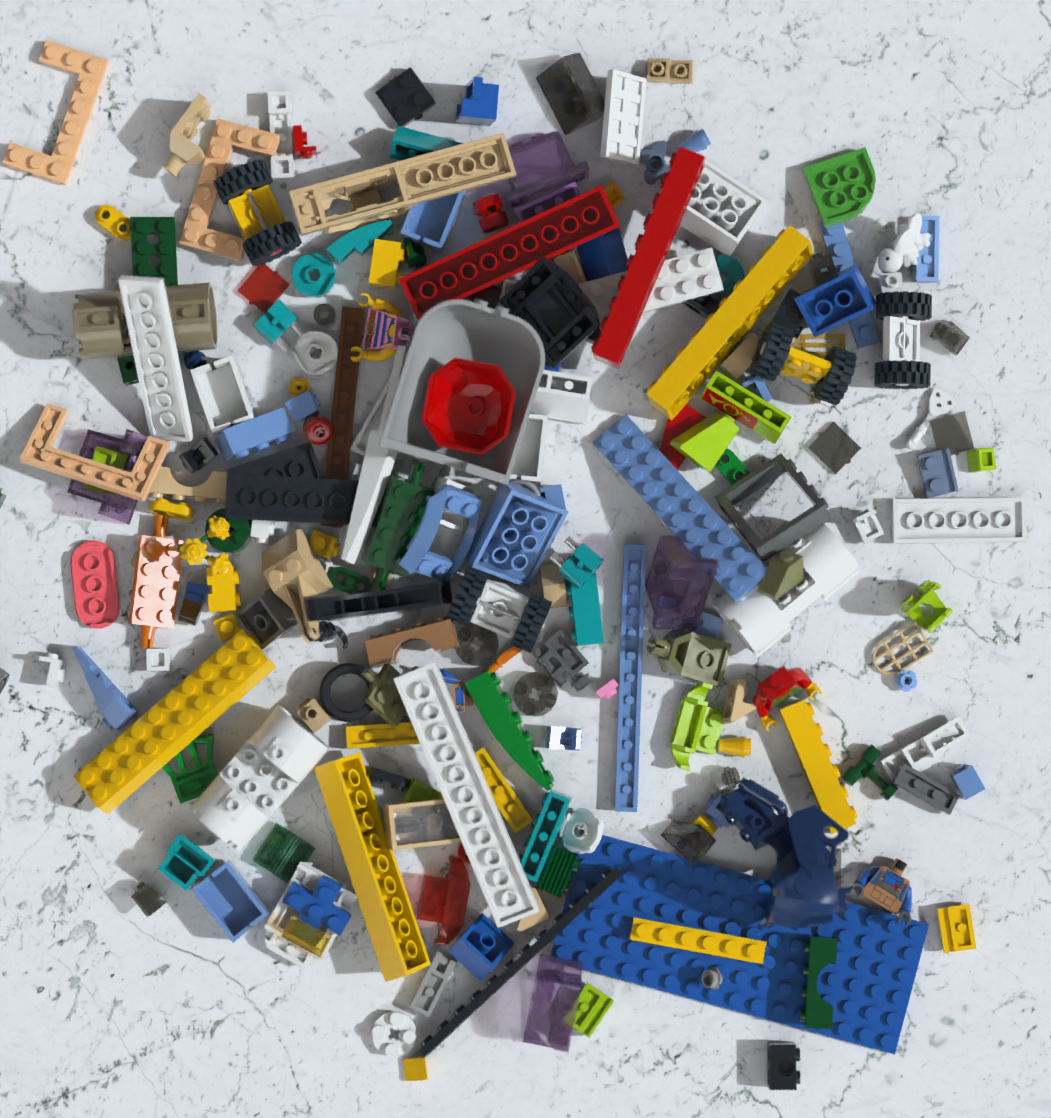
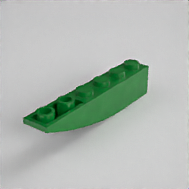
M490 668L466 681L464 684L497 741L531 778L547 791L552 789L554 786L552 782L555 781L549 769L545 770L542 764L544 759L539 750L535 751L531 744L533 742L532 736L528 730L524 731L521 725L523 721L518 711H513L510 705L512 700L507 691L503 692L499 685L501 680L498 674L492 672Z

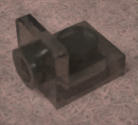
M946 320L938 322L930 335L932 340L939 341L954 355H958L970 339L956 324Z

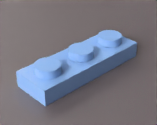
M921 215L922 225L920 234H930V245L918 252L919 257L916 258L918 264L915 265V282L937 283L939 277V216Z

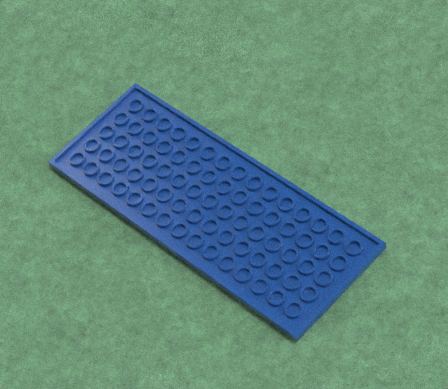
M602 835L599 844L592 853L577 854V860L580 861V865L576 874L572 873L570 880L572 884L566 895L562 910L563 916L570 910L568 905L576 898L581 900L586 895L584 891L592 883L597 885L603 880L601 875L608 868L611 867L613 870L618 867L623 875L555 937L549 960L895 1054L924 946L928 923L911 919V922L905 928V921L903 919H900L898 924L895 923L898 915L846 901L847 910L844 917L842 918L834 913L832 914L833 921L830 923L807 928H792L774 924L770 928L764 927L762 930H759L757 927L769 911V905L774 898V886L770 880ZM633 917L766 941L763 964L630 940ZM808 935L829 936L838 939L836 962L824 967L817 979V989L820 997L833 1006L832 1029L805 1028L803 1022L799 1021L800 1008H804V999H801V986L805 985L806 976H802L803 963H807V954H804V940H808ZM713 967L717 968L722 975V983L716 990L706 988L702 983L703 972Z

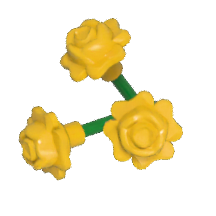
M214 515L208 519L210 529L207 531V534L200 539L194 538L193 541L187 539L185 544L178 545V551L182 553L181 558L187 560L190 565H193L194 562L200 564L203 558L206 559L207 563L212 565L211 575L219 577L226 574L231 567L228 559L229 554L221 553L218 557L208 556L205 551L207 546L203 542L215 536L220 537L222 540L229 537L230 525L225 518H218Z

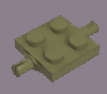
M384 664L376 675L369 668L363 670L362 676L370 684L363 700L392 727L398 726L404 715L410 720L394 682V678L401 674L391 664Z

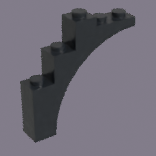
M438 581L374 592L307 599V613L310 622L337 621L452 603L453 600L450 581Z

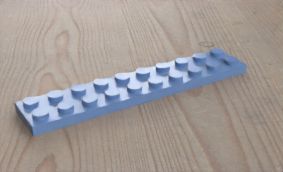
M627 414L592 442L735 603L761 583L767 568Z

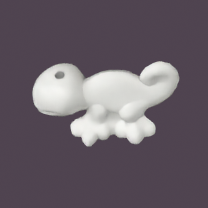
M914 213L905 224H899L898 236L893 238L892 242L887 243V248L879 253L878 267L883 273H895L901 268L902 264L905 267L917 265L916 258L919 257L918 252L930 245V234H920L922 225L920 213Z

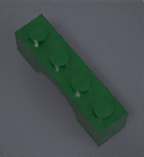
M808 935V940H804V954H807V963H803L802 976H806L805 985L801 986V999H804V1008H800L799 1021L803 1022L805 1028L832 1029L833 1006L820 997L817 989V979L824 967L836 962L838 944L836 937Z

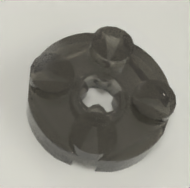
M470 622L468 626H463L457 633L460 647L455 648V651L463 662L472 666H482L489 663L495 657L499 647L496 632ZM475 637H478L479 641H483L480 650H475V647L470 646V643L474 642Z
M531 672L522 676L516 683L513 693L514 702L518 709L526 715L535 717L550 712L556 704L558 696L554 681L547 675L538 672ZM533 688L542 692L538 701L529 697Z

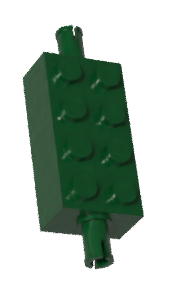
M413 460L408 479H402L393 475L389 477L361 558L365 563L374 565L377 568L373 583L371 584V587L375 589L385 590L390 572L408 575V571L400 566L397 561L399 558L402 559L408 551L406 547L415 535L423 518L427 505V496H433L436 493L432 488L420 483L427 466L425 463Z

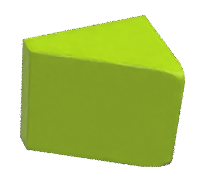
M994 448L974 449L966 452L970 473L996 470Z

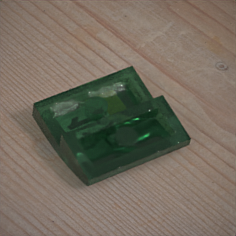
M276 822L252 860L272 872L276 877L289 883L299 863L308 862L316 847Z

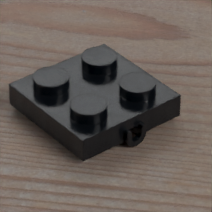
M411 67L397 77L394 76V79L389 80V83L375 92L398 126L402 127L407 126L415 119H421L424 112L437 104Z

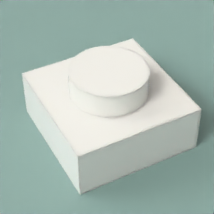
M169 648L146 649L147 671H170Z

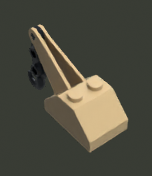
M303 530L293 531L262 551V572L272 591L292 608L303 639L307 643L313 641L326 642L334 639L337 634L343 642L342 648L346 649L349 643L342 628L334 625L332 622H310L307 599L318 598V596L331 589L333 585Z

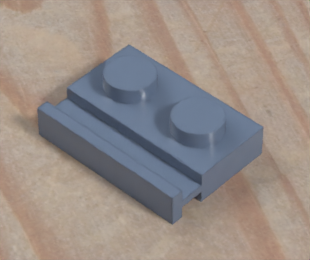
M948 447L916 455L926 498L959 491Z

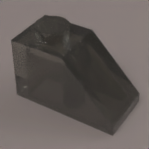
M672 820L661 833V836L692 865L699 861L717 841L701 825Z

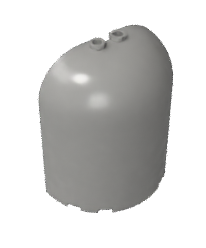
M475 299L474 302L449 300L439 303L422 316L415 328L379 445L508 485L545 366V352L542 341L530 324L519 317L508 314L509 309L496 306L494 310L487 307L488 302ZM453 358L498 365L516 391L508 437L483 455L438 446L421 420L429 376Z

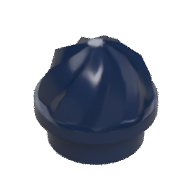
M198 350L188 351L184 356L185 366L189 370L206 365L207 363L204 353Z

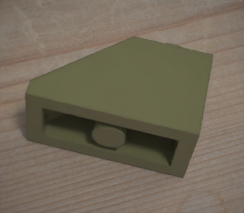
M785 549L771 559L758 587V593L777 600L804 579L803 556Z

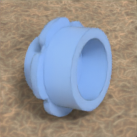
M911 670L900 671L895 680L897 687H900L904 692L914 689L917 686L916 674Z

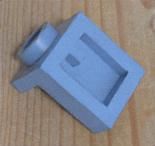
M751 374L742 379L743 383L740 384L742 387L747 388L754 385L755 388L752 391L755 395L767 402L772 400V396L763 378Z

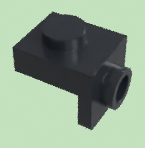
M204 437L188 451L180 454L179 458L183 466L191 473L202 470L219 453L207 437Z

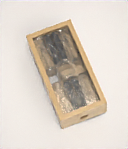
M444 798L383 805L387 850L393 851L462 842Z

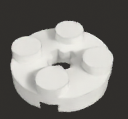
M309 331L298 339L294 350V358L302 371L309 375H323L329 372L337 363L338 347L330 335L319 331ZM314 347L317 350H322V353H320L321 357L318 359L310 356L313 353L312 348Z
M584 808L575 809L577 811L568 813L565 816L559 833L563 839V845L574 853H592L601 840L604 823L596 813ZM584 826V834L580 836V833L577 831Z
M398 1011L386 1012L374 1024L372 1030L373 1043L381 1053L389 1057L402 1056L414 1046L417 1037L416 1025L412 1018L405 1013ZM391 1028L400 1030L398 1034L399 1039L396 1040L389 1037V1030Z

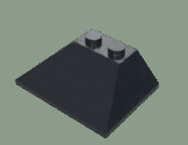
M543 257L499 300L504 308L509 309L508 314L523 319L534 328L542 341L545 360L553 369L601 325L595 305L569 273L547 257Z

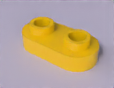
M102 205L96 210V221L119 240L128 241L131 239L129 218L111 205ZM105 212L110 213V216L107 219L103 218V214ZM122 225L127 226V230L125 232L120 231V227Z
M156 498L150 501L148 509L149 512L155 515L168 516L169 518L184 521L192 520L194 512L187 503L178 502L177 504H172L163 498Z

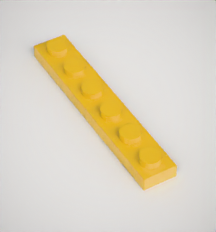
M633 917L630 940L759 964H763L766 941L637 917Z

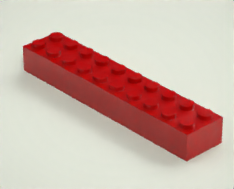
M681 146L678 152L674 151L670 158L669 168L671 169L669 173L665 171L660 183L662 184L661 193L656 192L652 202L653 212L652 214L648 213L644 220L643 229L645 231L643 235L639 233L634 245L636 246L635 255L630 254L626 263L627 274L620 277L617 285L619 293L617 297H612L608 306L610 314L608 317L604 316L599 328L601 329L600 332H602L600 338L595 337L591 347L595 360L617 369L621 366L705 166V156Z
M601 185L399 278V281L418 320L429 309L439 303L466 298L535 266L543 257L553 258L620 227V224Z

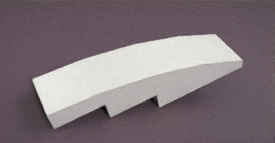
M957 716L880 760L879 764L888 780L892 781L901 763L915 768L970 736V733L960 716Z

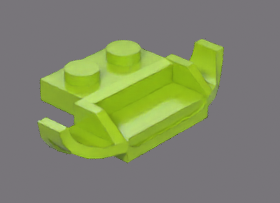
M701 682L692 687L682 700L680 699L669 739L673 760L680 769L690 771L689 757L690 753H695V750L715 755L723 724H721L723 711L707 707L708 702L705 701L708 691L713 687L711 684Z

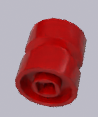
M492 194L472 203L476 216L481 217L479 224L482 233L494 232L509 225L505 211H501L503 204L499 194Z

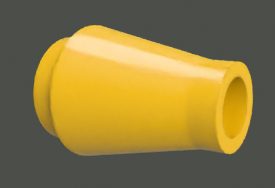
M746 736L720 739L719 752L742 758L750 756L751 739L746 738Z

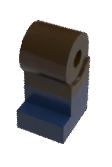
M188 581L178 621L193 626L197 625L210 589L209 587Z

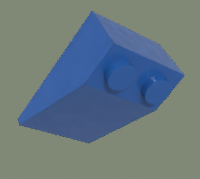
M857 264L834 274L794 298L814 338L874 309L876 304Z

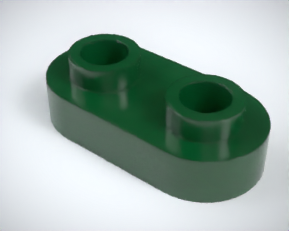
M335 567L328 575L333 587L343 592L358 594L371 591V582L366 576L346 568ZM338 574L344 576V580L340 583L336 581ZM363 582L365 585L364 589L358 590L356 588L357 583Z

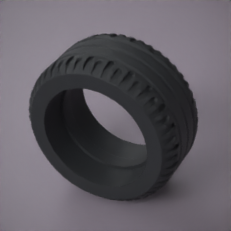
M344 663L333 667L326 673L320 684L319 695L323 708L330 716L340 721L354 722L365 718L373 711V708L366 702L356 711L346 712L340 710L334 705L330 696L333 682L343 674L358 675L365 681L369 689L370 682L362 676V672L366 668L353 663Z

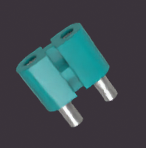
M280 299L252 326L271 345L276 343L285 353L291 347L281 336L289 327L300 337L306 333L296 322L298 317Z
M567 537L564 542L575 551L571 558H568L565 562L554 553L550 560L560 567L558 572L577 589H580L590 579V576L599 569L604 560L585 543L579 545L571 537Z

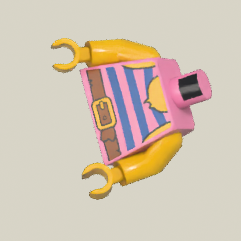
M362 293L360 295L368 297V302L366 304L359 303V305L362 307L370 305L373 306V309L369 308L362 350L357 346L351 348V351H358L360 355L358 357H351V360L359 362L362 358H365L366 361L383 362L396 354L398 345L405 346L406 340H412L415 328L408 327L409 321L402 318V312L392 303L377 298L373 300L368 294Z

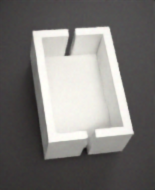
M232 355L214 361L216 370H213L210 364L190 370L211 432L214 435L220 434L222 430L232 427L233 424L237 425L255 418L238 366Z
M529 415L509 481L520 477L522 481L541 484L547 415Z

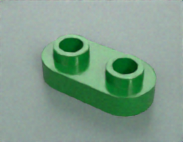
M727 448L722 456L726 455L729 461L723 463L720 457L715 464L718 471L731 485L739 481L735 478L736 472H741L743 478L750 474L739 458Z

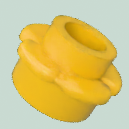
M293 378L288 386V391L294 397L307 391L310 392L309 382L305 378Z

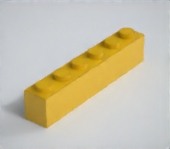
M800 700L779 709L778 711L819 809L844 829L855 825V819L858 818L853 805L849 806L846 800L849 794L845 785L841 786L837 777H840V772L836 764L832 765L829 759L832 753L828 744H823L820 736L823 735L819 723H814L812 715L815 713L811 703ZM827 827L830 834L837 832L835 828Z

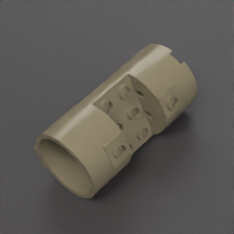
M211 282L165 286L177 352L216 349L217 318ZM120 289L76 292L75 299H78V303H74L73 323L76 340H78L79 344H82V348H79L81 359L132 356L133 350Z

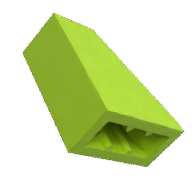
M713 413L673 439L670 445L699 468L711 472L740 428L734 424L735 420L728 414L720 415Z

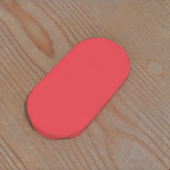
M95 540L86 541L76 548L70 561L75 610L78 618L85 625L95 629H102L112 625L120 614L121 604L116 559L108 545Z

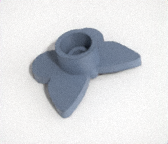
M664 140L654 144L650 151L644 149L640 151V163L646 166L644 180L649 185L654 184L658 179L661 181L665 171L669 173L671 169L665 164L666 160H664L667 152V144Z

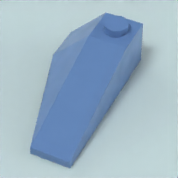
M75 646L73 650L99 710L104 716L103 722L110 729L114 727L116 730H119L139 711L80 646Z

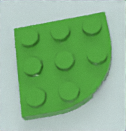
M866 147L803 167L804 176L824 228L858 216L865 210L873 197L875 171Z

